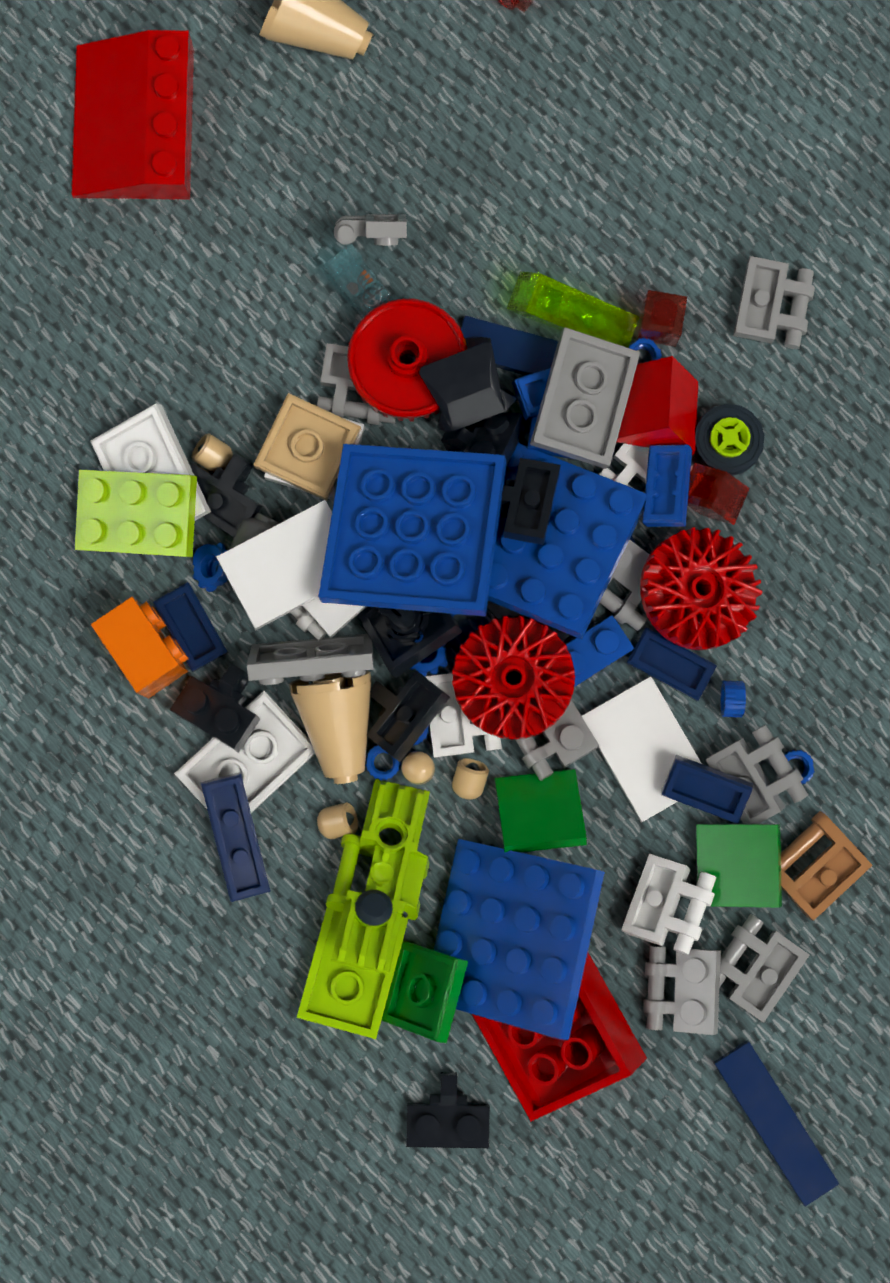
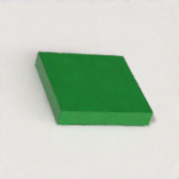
M575 769L554 771L551 776L542 781L538 779L536 774L495 778L504 853L510 850L529 852L587 845V835Z
M696 824L697 881L701 872H706L716 877L711 891L715 895L711 906L708 907H782L780 824Z
M403 941L381 1021L433 1041L447 1043L468 961L416 943Z

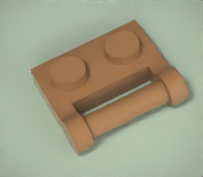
M819 811L811 819L812 824L781 852L782 890L812 921L873 866L822 811ZM825 835L832 844L792 880L785 871Z

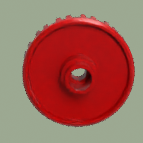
M397 299L374 308L355 328L348 347L347 361L349 374L357 394L375 412H381L386 418H388V415L397 417L399 421L407 418L412 422L415 418L423 416L426 419L432 413L438 414L440 408L419 374L420 368L466 350L467 345L458 324L440 307L418 299ZM405 354H411L416 359L411 364L400 362L401 357Z
M693 527L687 531L682 530L670 536L651 552L642 570L640 595L648 619L663 637L687 649H713L739 638L741 633L748 630L746 626L757 617L754 612L760 608V605H755L756 598L762 595V590L756 588V586L761 584V579L755 580L753 571L758 566L757 564H749L752 556L750 554L744 556L739 550L743 546L742 543L739 542L734 545V537L724 538L720 536L721 530L711 532L710 528L696 530V527ZM696 585L699 587L701 595L697 592Z
M504 616L499 620L493 619L484 626L480 625L477 631L471 632L467 641L461 644L459 653L456 654L455 666L452 670V683L456 700L466 717L487 734L503 739H526L536 736L552 727L562 717L570 704L575 685V670L571 654L566 644L561 641L555 631L550 630L545 624L542 625L536 622L535 619H524L523 616H518V618ZM510 671H518L521 674L522 679L519 684L510 685L507 683L506 676Z

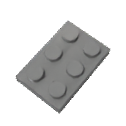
M565 327L560 333L530 445L604 469L608 468L611 464L640 352Z
M368 634L322 638L319 641L317 639L252 644L247 662L248 680H259L261 685H274L283 682L284 678L300 676L302 681L320 680L325 677V674L341 673L342 677H359L365 675L366 670H373V642Z

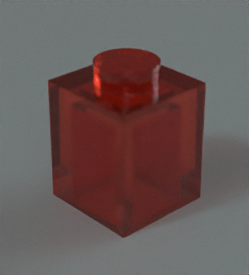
M648 290L642 305L637 340L639 338H649L652 341L654 340L656 344L676 347L682 334L688 296Z
M694 463L690 472L687 506L705 517L735 525L750 488L726 471Z

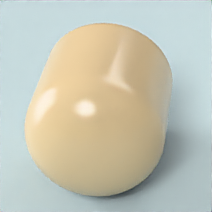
M210 433L205 434L199 440L192 452V460L212 473L218 467L225 470L233 457L232 449ZM204 444V445L202 446V448L200 449V451L198 452V447H199L200 445Z
M414 751L405 756L402 761L401 770L403 776L409 782L422 785L429 782L434 776L435 764L428 754Z
M465 758L459 760L452 781V789L455 794L467 800L480 797L488 777V767L474 759ZM470 763H476L480 771L470 769L466 766Z
M346 802L322 809L317 818V826L320 833L327 839L340 838L345 834H355L358 829V819L354 807ZM346 812L354 816V821L350 826L347 821Z

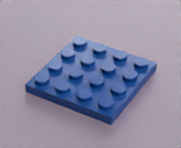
M518 443L505 470L503 485H505L506 480L516 479L520 458L560 465V475L544 545L504 538L506 518L499 516L488 601L582 640L644 511L647 496L644 492L538 450L527 449L528 446Z
M343 444L318 596L321 603L486 616L506 469L505 455Z
M458 839L434 950L468 961L456 1009L553 1038L569 1040L605 871L511 850L504 853L502 848Z

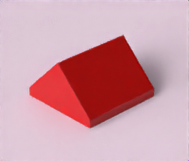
M673 356L637 364L617 438L618 443L647 448L650 445L689 444L692 448V456L695 453L698 381Z

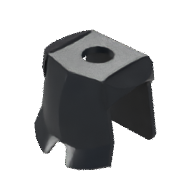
M491 338L465 339L466 350L420 368L419 374L441 409L437 426L439 430L455 431L505 412L515 402L516 395L499 382Z

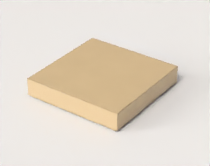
M288 393L253 465L265 473L327 501L338 480L343 444H355L362 430L361 426Z

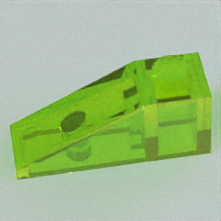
M523 271L519 273L506 308L560 331L566 327L626 348L630 344L639 320V316L541 273Z

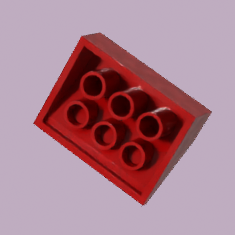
M146 30L77 45L72 198L190 200L194 47L189 31Z
M588 952L569 1040L553 1038L472 1014L530 1121L536 1120L631 1076L647 1059Z

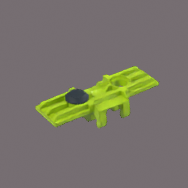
M375 779L361 836L354 834L342 836L341 846L344 849L333 893L329 894L326 900L328 908L342 912L331 958L332 962L389 975L403 911L407 913V918L410 920L418 918L421 886L423 879L427 877L429 869L428 856L417 851L430 795L429 791ZM386 828L396 829L401 834L402 841L394 846L384 844L379 837V833ZM359 854L372 857L366 889L363 893L350 890Z

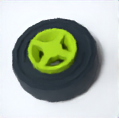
M724 404L711 408L700 417L695 428V456L705 469L716 475L734 476L746 472L756 464L763 452L765 435L761 422L751 411L740 405Z

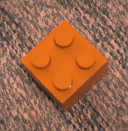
M130 597L90 624L136 693L148 699L189 672L183 664L189 658L176 639H173L170 635L164 636L161 629L166 624L157 610L147 601L141 604L134 597Z

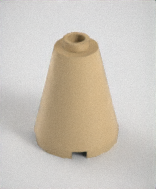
M274 0L259 34L266 38V40L351 60L354 59L356 53L364 56L373 36L372 33L366 31L369 22L342 0Z
M367 670L365 675L359 677H342L341 673L325 674L323 679L316 680L312 684H309V681H302L300 679L292 681L289 684L290 693L324 776L326 778H333L334 784H346L357 781V774L365 771L371 690L370 671Z

